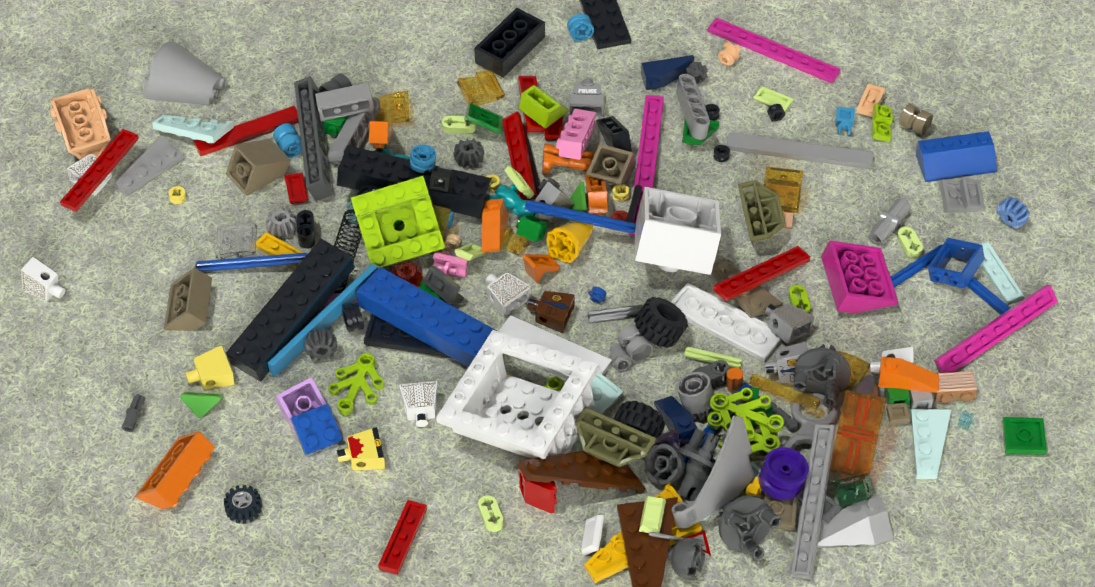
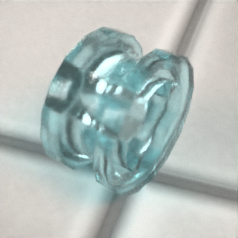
M964 410L958 421V427L964 426V429L968 430L973 421L974 414H968Z

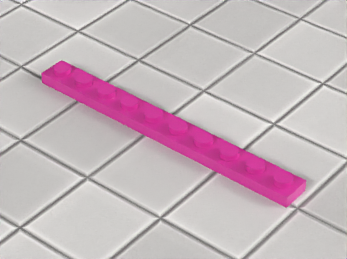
M646 95L634 184V189L636 185L642 186V191L633 221L635 224L644 187L653 188L664 102L663 96Z

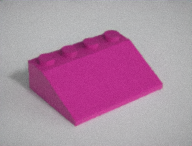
M837 241L828 242L821 255V259L837 311L860 313L898 304L881 248Z

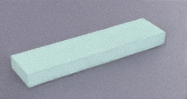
M989 242L981 243L985 259L980 266L1006 304L1023 300V293Z

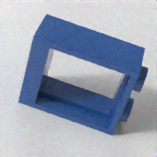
M947 238L928 266L930 281L965 289L985 259L983 246L981 244ZM951 257L968 261L962 272L944 269Z

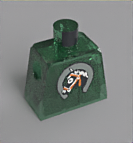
M870 473L832 481L839 506L869 500L875 493Z

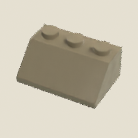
M193 268L170 285L164 330L195 331L206 324L208 307L210 305L209 298L212 290L211 277Z

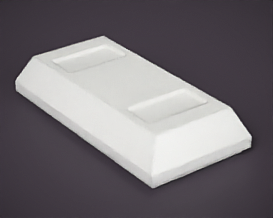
M596 515L586 520L581 547L583 556L599 550L604 515Z

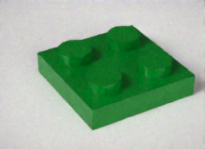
M1003 417L1005 454L1046 455L1047 448L1043 418Z

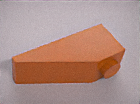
M370 121L369 144L374 149H384V146H389L393 135V128L389 122Z
M585 174L589 213L595 215L608 213L605 181L588 177Z
M504 199L485 201L482 212V253L501 251L509 220Z
M881 356L878 387L938 393L939 374L902 358Z

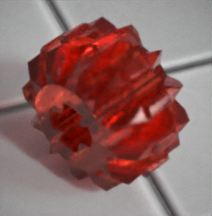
M410 261L405 264L401 262L400 266L395 265L394 270L391 271L392 274L416 287H419L423 280L421 267H418L416 263L411 264Z

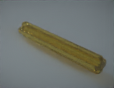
M752 374L749 379V383L752 386L812 409H817L820 405V399L815 396L796 391L794 388L757 374Z

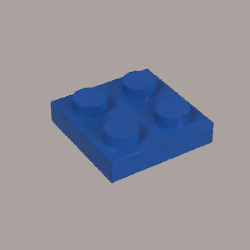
M328 404L290 418L305 456L343 441Z

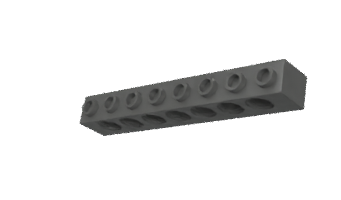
M310 76L294 82L306 187L314 200L318 201L332 196L324 124L320 119L315 95L320 92Z

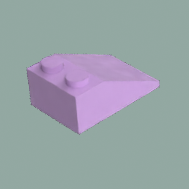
M312 377L276 395L274 400L294 432L295 430L290 420L291 417L326 404Z

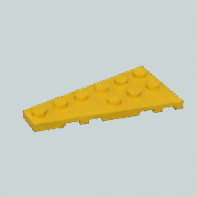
M670 483L665 486V489L659 495L655 496L664 499L678 497V503L683 502ZM674 520L671 536L685 538L702 531V526L697 522L687 528H678ZM621 531L614 535L604 548H600L584 564V569L594 583L628 568ZM670 540V546L678 543L679 541Z

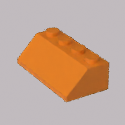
M199 431L178 437L135 497L160 509L173 508L180 501V495L190 487V481L201 472V466L212 457L211 452L215 446Z

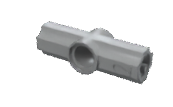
M904 198L897 199L888 211L884 210L877 225L869 233V239L872 243L883 245L892 232L896 233L902 220L911 210L908 200Z

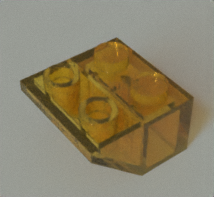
M766 167L764 186L779 195L782 211L798 213L803 171Z

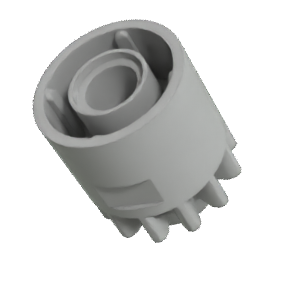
M691 372L679 379L677 391L682 406L690 413L693 420L696 417L702 420L704 417H708L710 412H715L710 406V399L715 394L707 374Z

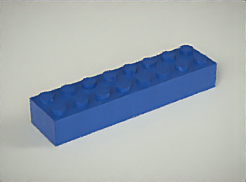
M381 267L356 291L359 307L467 367L470 366L492 330H495Z

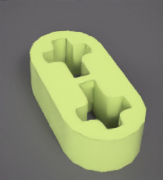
M446 116L442 119V129L446 133L471 134L475 132L476 125L465 121V116Z
M910 227L900 228L897 239L903 251L909 258H919L922 255L923 246L915 231Z
M489 495L481 497L478 501V508L486 529L491 532L501 530L503 527V516L497 501ZM488 503L491 506V510L488 511L487 506H484V504ZM491 517H494V520L497 522L496 524L491 522Z

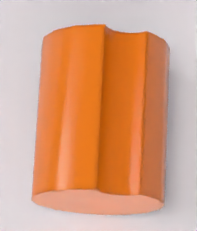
M737 367L730 368L727 371L726 387L728 391L732 392V390L737 391L743 385V371Z

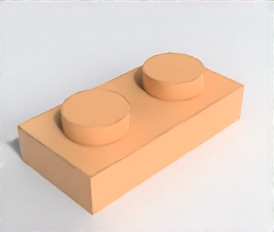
M868 84L856 113L872 117L874 104H880L885 94V88Z

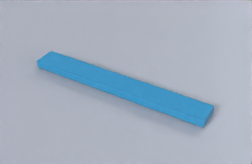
M371 264L268 362L271 375L276 377L305 350L304 341L308 333H314L315 329L317 331L326 330L342 315V306L347 305L350 307L357 300L356 291L378 269V266Z

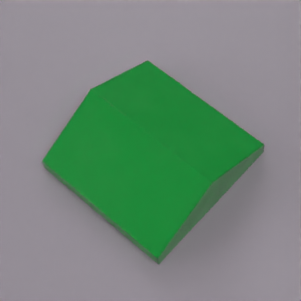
M469 103L464 118L465 121L496 134H500L502 131V116Z

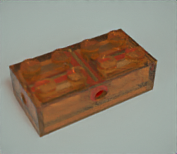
M846 390L833 447L830 472L870 480L886 398Z

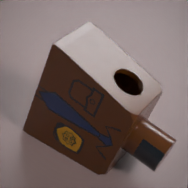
M545 291L540 301L530 298L527 309L535 311L536 323L564 333L575 307V295Z

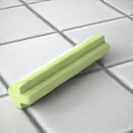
M686 347L684 356L687 358L708 363L724 360L730 368H741L742 359L693 347Z

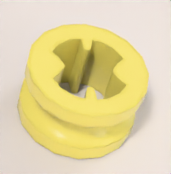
M493 174L487 175L486 177L492 178L491 182H493L490 192H496L500 187L499 177Z
M622 184L613 187L614 200L624 202L629 198L628 186Z
M175 186L169 190V198L173 204H181L186 200L183 187Z

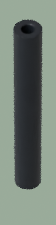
M640 185L635 186L626 222L633 223L642 191V186Z

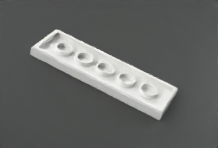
M688 282L671 301V303L682 310L689 323L763 362L768 359L782 341L779 336L768 328L767 323L755 317L750 318L742 310Z
M511 315L499 330V332L598 363L600 368L598 372L603 376L612 364V360ZM528 362L568 380L570 376L569 374Z

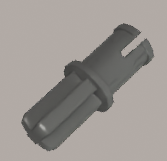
M140 394L134 396L130 408L126 410L127 415L121 427L124 431H134L136 422L142 415L141 409L145 401L144 396Z

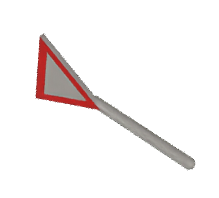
M651 531L648 533L650 536L675 541L685 538L701 539L705 542V545L702 546V552L711 557L705 531L685 538Z

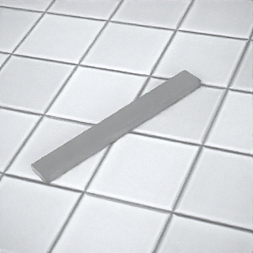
M736 133L728 134L726 144L730 151L872 169L874 156L872 151Z
M815 424L808 464L809 472L805 482L790 573L792 578L812 579L836 434L835 425Z

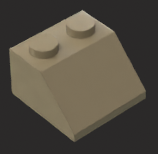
M599 144L586 176L622 185L631 178L636 166L634 153Z

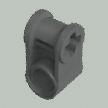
M718 360L706 366L696 368L692 372L707 374L712 388L715 389L726 385L729 365L724 360Z

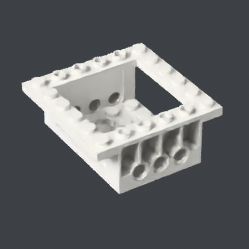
M492 330L437 415V423L451 427L454 433L528 458L539 457L545 459L546 456L569 453L579 436L575 421L585 407L593 411L595 409L591 382L600 369L599 364ZM502 354L569 374L570 376L561 391H555L507 375ZM504 410H511L510 413H501ZM523 415L528 416V418L526 419H519Z

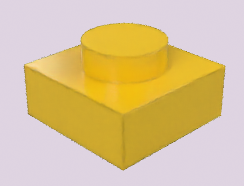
M755 476L753 483H749L747 486L746 495L759 497L762 489L759 485L758 477Z

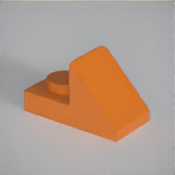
M524 254L523 256L525 271L536 283H539L544 272H557L560 268V265L550 255Z

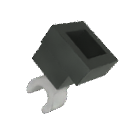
M440 162L438 170L432 171L430 188L448 192L451 183L452 164H449V167H443V162Z

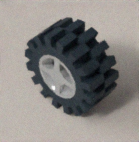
M237 485L236 490L231 488L230 493L227 492L225 494V512L231 521L236 520V523L240 524V520H243V524H246V520L249 519L252 522L253 517L257 519L259 517L258 513L261 514V497L256 488L253 490L252 486L247 488L246 485L239 488V485Z

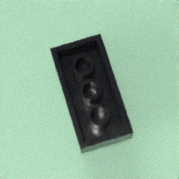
M516 8L474 48L475 63L504 78L545 38V22Z

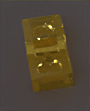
M506 227L502 248L515 255L521 254L530 245L529 240L515 235L512 228Z

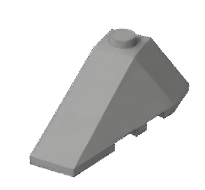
M879 495L860 500L838 511L828 523L822 520L817 548H834L835 546L848 545V547H855V545L871 547L893 541L894 537L888 513Z

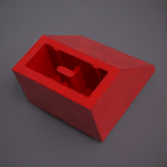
M518 468L519 488L525 503L548 513H555V504H557L555 493L557 488L554 480L550 483L528 481Z

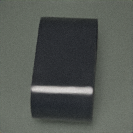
M302 210L297 214L298 244L305 249L311 248L315 244L314 215L309 210Z

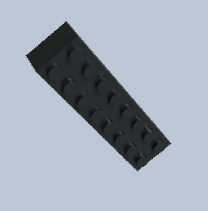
M347 146L338 167L337 186L358 191L365 186H375L381 189L423 176L433 208L481 218L485 201L488 200L490 195L492 178L452 169L449 190L444 192L431 189L430 179L432 171H424V173L414 171L410 167V159ZM435 165L432 171H437L439 166Z
M320 239L228 349L226 355L230 364L261 382L270 372L268 362L311 322L353 271L355 265L351 255Z

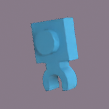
M837 107L835 125H838V135H840L841 130H847V135L851 134V126H854L855 108Z

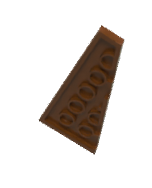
M584 451L546 456L545 459L539 457L520 460L517 465L528 481L550 483L554 480L561 481L562 485L579 483V487L608 490L609 487L618 488L620 492H627L628 489L635 490L637 494H643L646 489L628 464L617 467Z
M678 497L666 499L660 530L661 534L672 535L674 523L672 507L678 503ZM645 501L617 504L631 587H662L670 539L650 536L646 532H639Z

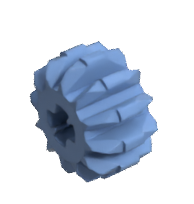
M1009 196L999 204L997 214L1000 216L999 219L1004 221V224L1006 223L1009 227L1013 226L1017 229L1028 221L1030 212L1027 210V206L1023 204V201L1020 202L1017 197Z

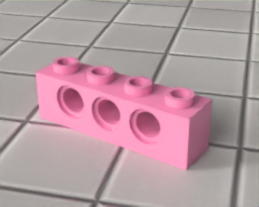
M574 109L572 115H569L568 123H565L564 130L561 131L560 138L557 140L556 149H559V157L581 159L595 128L596 112Z

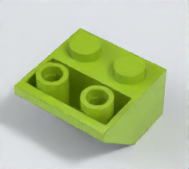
M535 85L521 94L518 109L545 129L569 112L567 107Z

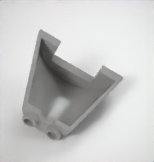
M167 42L156 52L149 65L148 70L151 72L149 79H145L144 98L209 106L213 100L217 99L218 90L226 87L227 79L178 43Z

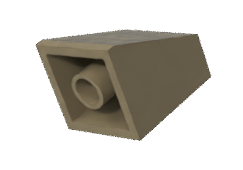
M271 139L235 144L226 175L247 196L284 176L287 173L291 159Z

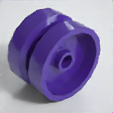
M787 447L775 448L767 454L758 475L759 485L768 496L774 499H793L800 493L808 475L809 466L805 457L798 451Z

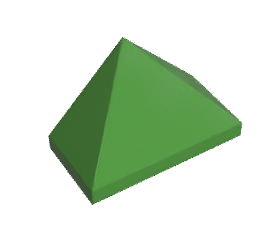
M580 182L570 197L574 204L569 209L587 213L584 182Z
M184 392L180 398L198 418H201L223 399L224 394Z

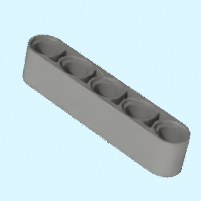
M682 74L678 79L676 94L691 136L702 140L707 137L710 119L695 78L689 74Z
M372 97L374 110L349 115L329 150L328 159L331 164H340L347 146L360 147L369 131L370 121H374L380 111L381 105L378 98Z

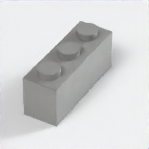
M369 82L315 94L321 121L374 110Z

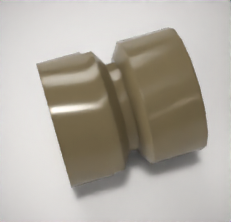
M908 104L900 116L899 125L907 129L912 128L914 132L924 135L930 128L933 114L924 110L920 112L918 107Z

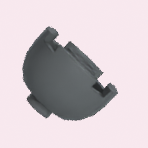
M668 444L654 445L644 459L646 460L645 473L651 481L667 485L681 478L686 464L684 456L677 452L678 448Z
M685 538L680 540L674 549L671 548L669 561H671L672 568L678 576L688 580H697L695 574L697 571H702L705 560V553L702 552V546L705 545L703 540Z

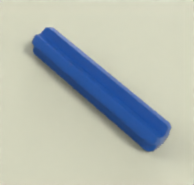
M974 277L967 285L1001 315L1011 308Z

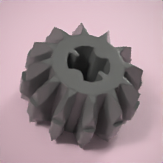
M467 138L466 141L460 140L459 144H455L453 156L457 165L462 164L463 168L466 166L471 168L472 165L478 166L479 162H483L484 149L481 142H476L475 138L472 140Z
M315 329L314 333H308L304 341L305 352L311 359L317 358L318 361L321 358L327 360L328 356L333 357L334 352L337 351V338L335 334H332L331 330L325 332L324 329L321 331Z

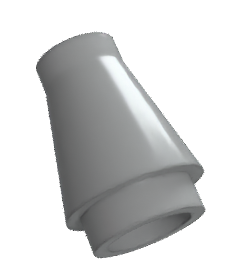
M619 343L613 344L610 347L612 366L618 371H625L631 365V358Z

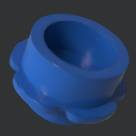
M593 287L588 294L593 302L601 303V301L604 302L606 300L607 292L600 287Z

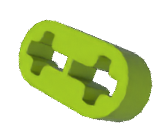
M793 285L789 289L790 304L799 308V305H802V308L805 309L803 311L810 314L811 304L806 289L801 285Z

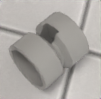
M635 325L623 329L618 335V341L631 360L639 362L651 354L653 347L649 340L639 333V329Z

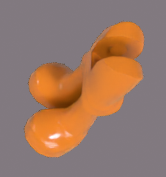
M544 143L542 174L550 173L554 166L588 171L594 157V152L585 150L580 160L559 157V149H556V146Z

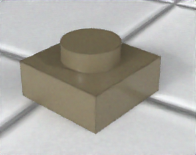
M907 403L887 404L886 411L890 425L910 423Z

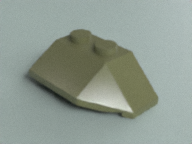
M757 180L738 184L750 241L770 239L786 225L779 195L761 185Z
M586 407L575 421L583 451L617 467L647 456L656 442L655 437Z

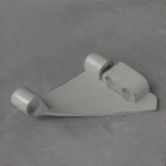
M732 417L729 429L722 435L723 445L718 458L695 501L680 502L672 507V514L678 528H687L708 517L732 500L753 480L754 473L749 459L752 450L743 417Z

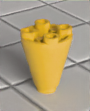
M575 221L552 229L547 233L548 254L562 262H573L579 256L591 236L593 225Z

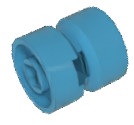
M285 123L274 130L273 138L289 158L297 156L302 152L301 137L292 124Z

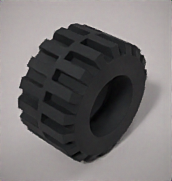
M660 297L648 298L634 319L636 328L639 329V333L644 338L657 346L665 348L673 347L688 327V320L685 318L686 316L682 310L675 304Z
M637 401L622 403L613 418L620 423L655 437L656 442L654 445H657L665 428V421H663L662 415L657 410Z

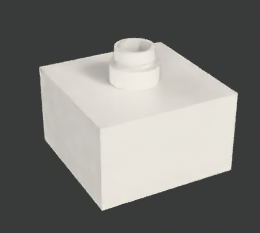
M644 187L635 228V261L658 265L660 269L667 272H676L678 269L711 275L721 237L719 201Z

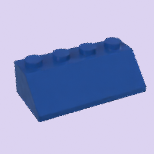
M989 131L921 140L917 143L916 158L925 182L997 172L995 148Z

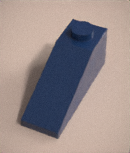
M694 55L641 63V76L645 89L665 87L677 80L680 75L686 74V68L694 62Z
M673 396L654 401L655 407L659 414L662 415L663 421H665V425L678 448L688 444L695 428H697L690 413Z

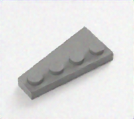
M160 136L114 182L115 187L127 197L182 161L184 154L163 136Z

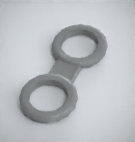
M806 393L797 397L791 405V414L801 424L800 435L789 439L784 447L792 449L799 444L812 445L815 424L831 425L834 423L838 416L837 406L828 408L830 413L826 418L812 420L801 414L799 411L800 406L807 402L823 404L825 395Z

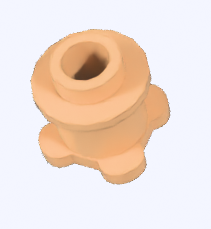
M725 42V49L719 52L718 58L722 64L732 65L735 61L734 59H739L741 49L738 45Z

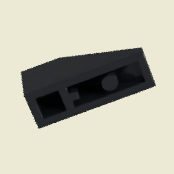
M614 116L596 120L607 146L632 152L629 131Z

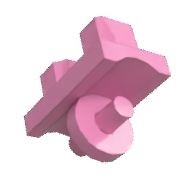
M444 250L441 253H434L433 266H436L448 277L450 275L466 277L468 260L451 256L448 251Z

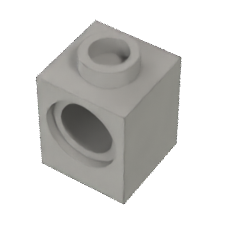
M908 390L910 409H932L933 397L931 392Z

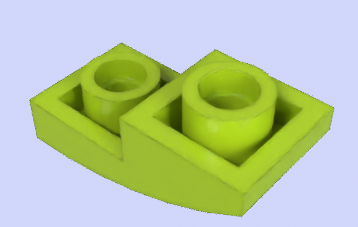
M874 104L872 139L884 142L891 140L892 107Z

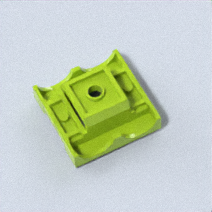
M423 176L351 198L370 264L383 268L392 264L410 261L428 253L446 250ZM395 222H404V229L401 231L395 230Z

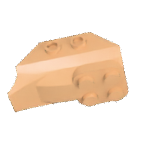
M89 88L50 99L52 119L57 120L55 122L56 130L58 133L61 132L68 152L79 160L89 154L99 157L111 141L105 119H107L106 111L100 107L102 106L100 96H96L94 89Z

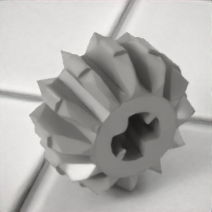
M275 208V211L269 212L268 217H266L265 222L268 233H271L273 236L278 235L280 239L282 236L288 238L289 234H294L295 229H297L296 215L290 209L285 211L284 208L281 210Z

